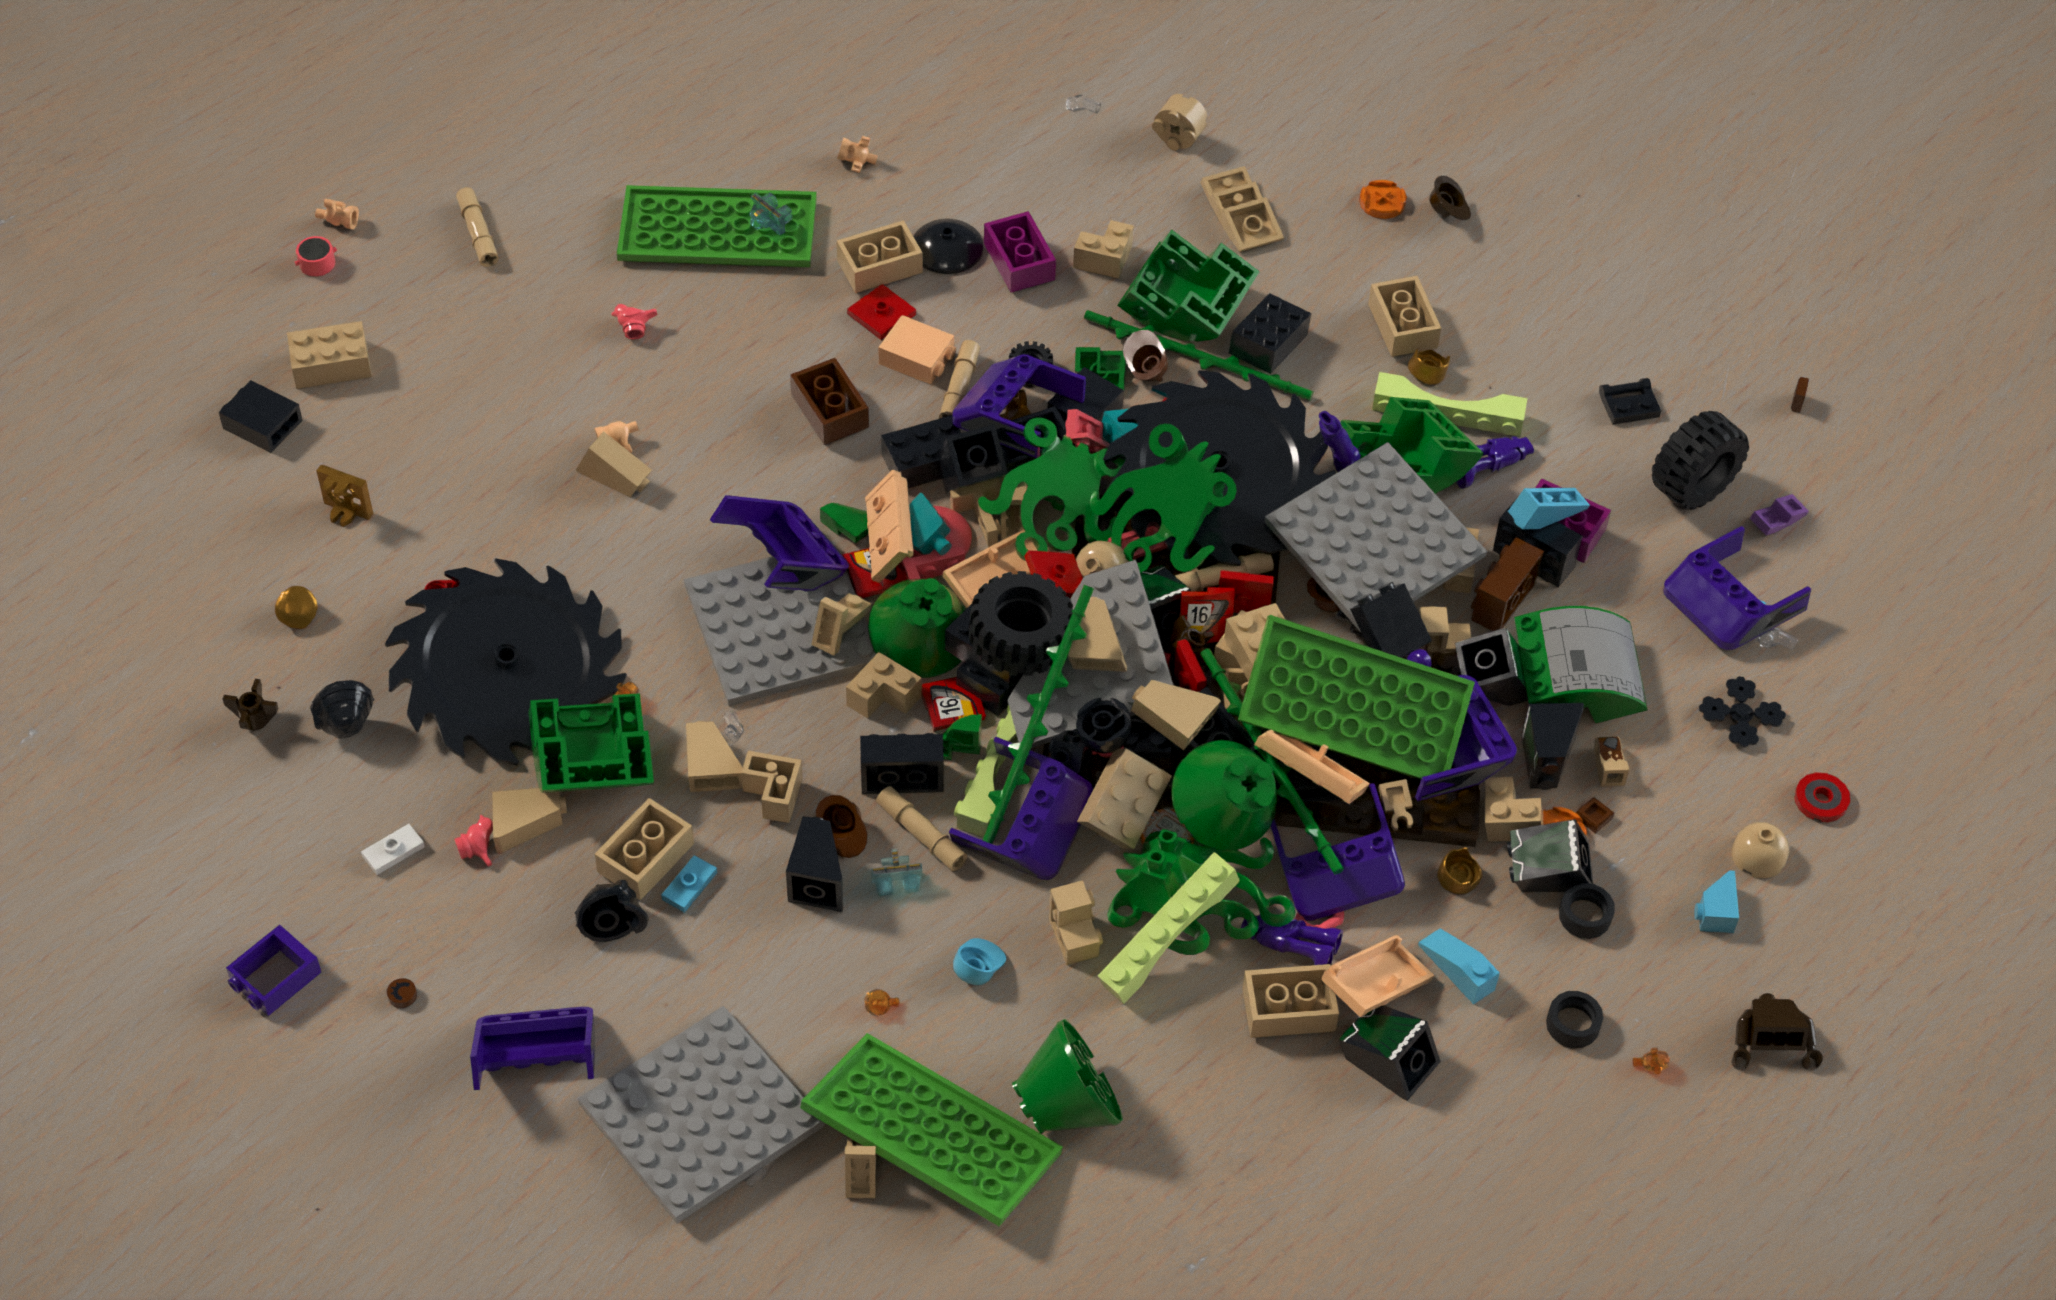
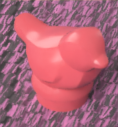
M618 304L611 315L617 317L619 324L623 327L625 337L634 340L644 336V331L646 330L645 323L657 316V310L644 311L627 307L624 304Z
M480 815L479 821L470 826L466 834H460V837L454 839L461 859L468 857L471 859L475 855L481 858L488 867L492 865L488 857L489 839L493 831V821L490 818Z

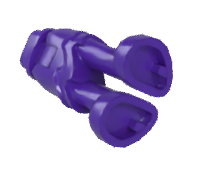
M1322 411L1319 413V429L1324 443L1332 451L1333 464L1338 473L1358 461L1361 455L1358 448L1352 444L1347 431L1342 427L1338 418L1330 415L1327 411Z
M1513 436L1511 439L1508 437L1487 439L1486 444L1476 446L1483 452L1482 456L1488 455V457L1481 458L1456 483L1461 489L1468 488L1473 484L1476 473L1491 469L1492 473L1513 465L1519 460L1522 461L1526 455L1534 453L1533 445L1527 437L1518 439L1516 436Z
M1260 914L1258 916L1255 915L1259 922V928L1255 935L1251 937L1252 940H1257L1261 945L1282 953L1291 952L1306 956L1314 961V965H1332L1333 955L1337 954L1342 942L1343 930L1306 926L1305 921L1293 919L1287 925L1273 927L1266 924ZM1246 919L1243 920L1241 928L1247 926L1248 922ZM1299 937L1314 941L1319 944L1299 940Z

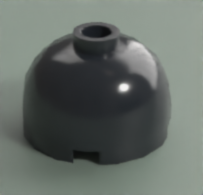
M1095 698L1085 703L1078 711L1076 722L1078 736L1083 744L1094 752L1103 754L1115 752L1130 737L1132 731L1130 712L1124 703L1115 698H1110L1111 701H1102L1101 698Z

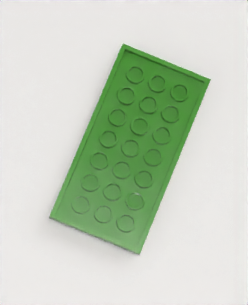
M626 185L617 247V261L810 267L817 192ZM754 194L758 195L782 216L778 218L752 196ZM760 209L766 211L760 213L757 217L753 215L756 211Z
M1269 615L1267 616L1238 721L1268 731L1273 730L1277 734L1320 748L1325 744L1329 747L1328 750L1421 780L1424 776L1451 769L1475 682Z
M868 1033L801 1100L800 1109L863 1146H876V1154L997 1226H1000L1058 1159L1063 1149V1146Z

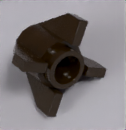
M1184 615L1180 616L1174 622L1170 643L1167 647V653L1171 654L1170 661L1175 665L1177 641L1186 639L1199 665H1206L1201 652L1206 649L1203 648V645L1214 636L1212 631L1201 634L1193 628L1187 630L1191 625Z
M256 678L251 688L252 692L242 694L239 700L237 696L224 695L222 698L224 705L240 718L239 725L241 729L255 731L264 728L279 709L277 702L263 699L262 683L260 679Z

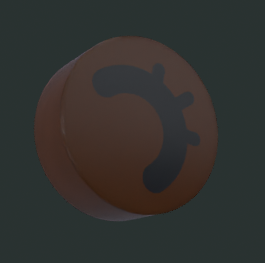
M400 978L389 984L387 996L392 1006L406 1008L415 1002L417 991L411 980Z

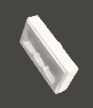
M407 824L361 851V854L374 873L379 875L425 848V845L411 825Z

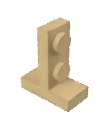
M999 478L950 491L952 510L958 513L974 510L988 548L998 543V535L1001 534V528L998 519L993 520V514L986 513L980 508L978 499L984 496L988 500H996L1001 489Z
M850 593L838 602L827 597L823 598L820 601L811 645L834 656L840 650L843 633L870 612L871 603Z
M847 1137V1146H845L846 1198H876V1146H863Z

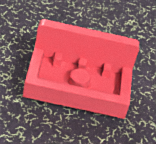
M1078 409L1068 410L1065 423L1066 436L1071 438L1075 447H1078L1080 442L1088 445L1090 454L1109 447L1110 443L1102 440L1103 422Z

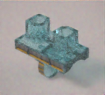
M757 192L752 194L751 199L754 204L749 213L752 217L750 220L751 226L755 229L770 227L779 235L785 233V224L792 220V210L787 205L776 209L778 201L770 192L762 197Z
M891 849V857L881 858L882 866L891 867L871 869V882L875 883L878 896L893 894L892 881L903 880L904 893L919 891L920 878H922L923 872L922 863L909 864V855L898 856L897 849Z

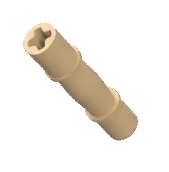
M462 188L457 192L456 198L461 209V215L466 221L468 231L473 240L472 246L482 266H493L498 262L499 257L494 246L493 237L489 235L487 224L482 215V207L472 188Z
M965 340L961 344L957 359L954 362L955 369L950 379L948 392L943 397L944 401L939 419L952 415L954 408L967 393L972 373L976 370V362L980 352V345L973 340Z
M1258 552L1248 556H1239L1238 559L1241 561V566L1215 564L1201 570L1196 568L1175 576L1189 587L1191 592H1201L1203 588L1219 585L1221 570L1258 575L1272 571L1273 560L1271 554L1267 555Z
M888 786L880 792L876 799L877 804L890 814L896 823H901L917 840L929 848L930 854L935 855L951 871H956L963 866L967 860V854L952 842L947 834H942L927 818L914 809V805L911 802H908L893 787Z

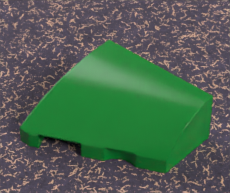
M1076 347L1075 373L1086 367L1124 390L1126 360L1123 351H1101L1100 347Z
M829 503L820 508V522L836 535L843 533L856 544L869 534L867 511L839 503Z
M982 714L962 717L943 733L944 760H952L953 752L980 755Z

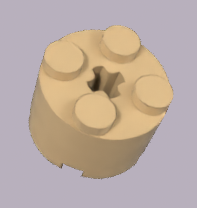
M1184 94L1171 96L1155 116L1152 123V129L1167 143L1168 148L1174 151L1192 146L1207 126V112L1203 105L1193 97L1189 99L1182 97Z

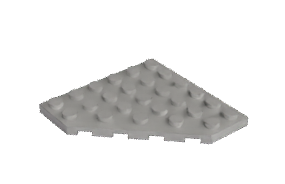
M1136 560L1084 576L1071 597L1074 610L1083 585L1094 588L1091 597L1105 600L1126 661L1127 672L1073 669L1067 656L1061 673L1069 684L1067 687L1054 689L1041 721L1049 732L1047 736L1036 737L1031 748L1051 742L1053 738L1063 731H1077L1078 711L1085 703L1095 698H1101L1102 701H1111L1110 698H1115L1121 701L1129 710L1130 717L1136 715L1131 711L1135 701L1132 699V696L1141 685L1146 687L1151 680L1173 685ZM1050 666L1048 671L1040 674L1038 671L1034 672L1032 676H1024L1023 674L1008 698L1019 742H1022L1034 708L1027 701V696L1041 693L1051 669Z

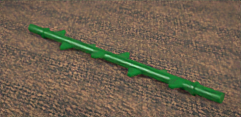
M1089 310L1084 315V319L1105 326L1106 329L1115 330L1116 338L1119 340L1139 330H1149L1154 333L1153 325L1139 329L1114 320L1111 316L1106 317ZM1156 335L1164 350L1169 349L1199 360L1202 370L1216 366L1241 375L1246 382L1249 381L1248 374L1251 373L1266 381L1269 386L1282 390L1286 394H1296L1307 400L1312 399L1314 391L1292 384L1291 381L1281 380L1278 374L1267 375L1239 365V360L1235 356L1223 359L1195 349L1193 343L1184 345Z
M1083 585L1076 606L1071 611L1072 616L1060 645L1047 648L1046 652L1053 660V664L1041 693L1027 696V701L1034 708L1022 742L1009 744L1008 746L1015 759L1003 790L990 791L988 797L996 805L993 814L990 815L991 820L983 837V841L993 844L1001 822L1005 820L1003 817L1017 785L1029 784L1030 778L1024 772L1023 767L1034 739L1047 736L1049 732L1041 721L1053 691L1057 688L1067 687L1069 684L1061 671L1073 641L1085 639L1087 636L1080 623L1082 618L1085 617L1084 613L1094 590L1090 586Z
M1207 648L1201 652V656L1212 672L1213 679H1216L1230 702L1226 710L1228 713L1239 717L1243 702L1237 693L1241 686L1229 681L1225 674V669L1221 668L1212 651ZM1243 723L1255 743L1258 737L1262 735V729ZM1254 745V748L1261 753L1266 763L1272 767V773L1280 785L1277 794L1289 799L1306 827L1305 832L1312 837L1318 847L1317 851L1323 855L1333 874L1341 873L1344 868L1333 852L1331 843L1325 839L1311 816L1312 811L1305 806L1287 776L1291 768Z

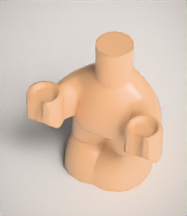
M862 136L859 143L843 138L837 159L852 162L851 171L860 173L862 165L866 162L875 165L878 156L869 153L868 145L870 138Z
M325 199L324 207H326V210L316 209V218L325 219L334 226L343 225L345 228L354 230L359 217L357 206L346 207L344 202Z
M616 421L604 427L594 428L597 438L604 431L632 453L631 446L628 443V436L630 433L639 431L636 421L628 424Z

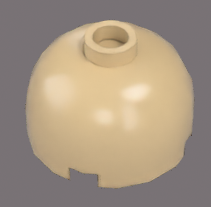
M1095 541L1087 544L1081 549L1076 558L1082 577L1084 578L1086 575L1129 562L1123 553L1124 550L1115 543L1107 541Z
M1756 822L1747 825L1735 838L1731 850L1732 859L1741 871L1745 869L1751 872L1752 877L1770 878L1776 876L1786 864L1789 855L1788 840L1779 828L1767 822Z

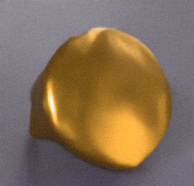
M1416 349L1414 355L1409 359L1408 369L1415 378L1425 384H1439L1446 376L1450 356L1445 358L1432 349L1420 352Z
M303 586L289 587L280 594L275 604L277 619L286 626L295 629L306 628L316 616L318 609L315 596Z
M1464 847L1458 850H1450L1445 855L1439 865L1437 878L1445 890L1454 894H1466L1478 886L1483 878V873L1478 862L1470 855L1468 848Z

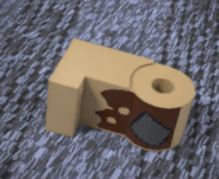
M1618 736L1596 737L1594 752L1600 786H1625L1629 766L1623 757L1620 738ZM1618 773L1616 778H1607L1608 774Z

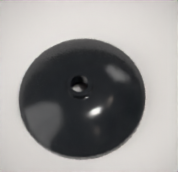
M950 218L934 220L920 227L913 236L922 251L923 267L932 272L955 274L966 271L973 267L983 254V239L980 233L973 226L961 220Z

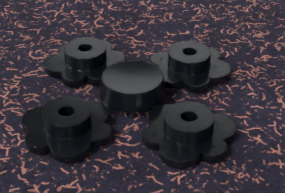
M1738 676L1736 679H1729L1726 682L1728 696L1735 697V700L1740 703H1736L1730 708L1724 704L1723 699H1714L1711 696H1706L1703 698L1702 704L1699 705V711L1703 713V718L1709 722L1714 720L1722 722L1725 716L1730 713L1731 720L1737 725L1730 726L1728 738L1730 742L1739 744L1743 748L1748 747V745H1756L1759 741V737L1756 735L1757 728L1749 725L1754 715L1756 718L1761 719L1762 725L1767 726L1770 724L1773 727L1781 726L1782 720L1786 717V713L1781 710L1782 707L1777 702H1761L1760 707L1756 708L1755 711L1744 702L1748 698L1752 699L1755 697L1754 690L1756 685L1753 681L1745 680L1742 676Z

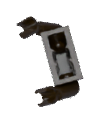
M1765 993L1759 999L1752 1000L1751 1009L1745 1010L1736 1023L1735 1045H1738V1049L1734 1052L1731 1060L1734 1068L1737 1057L1745 1059V1069L1748 1067L1751 1055L1746 1050L1747 1046H1750V1050L1805 1051L1806 1049L1807 1053L1801 1061L1805 1069H1808L1811 1065L1810 1058L1815 1061L1816 1068L1823 1061L1822 1053L1815 1049V1046L1818 1044L1814 1022L1809 1016L1798 1009L1793 1000L1775 999L1773 994Z

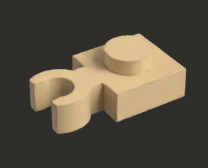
M1407 780L1379 784L1378 788L1384 813L1393 812L1391 819L1392 829L1394 831L1398 830V819H1404L1407 822V827L1411 828L1413 819L1405 810L1413 806Z

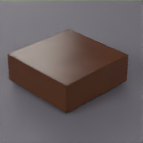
M1800 377L1798 379L1791 409L1794 412L1800 413L1809 378Z
M1595 797L1591 798L1576 811L1582 818L1583 824L1595 834L1609 823L1615 814Z

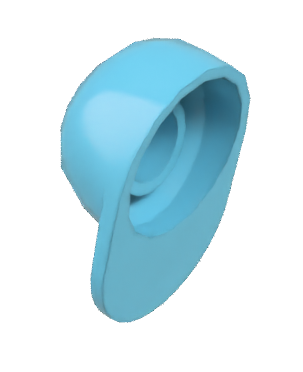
M973 938L958 949L953 960V970L962 981L971 985H983L1005 964L1006 955L994 943L985 939Z

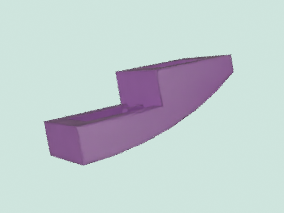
M1791 494L1775 499L1770 507L1754 511L1750 520L1767 536L1792 525L1806 516L1809 511Z

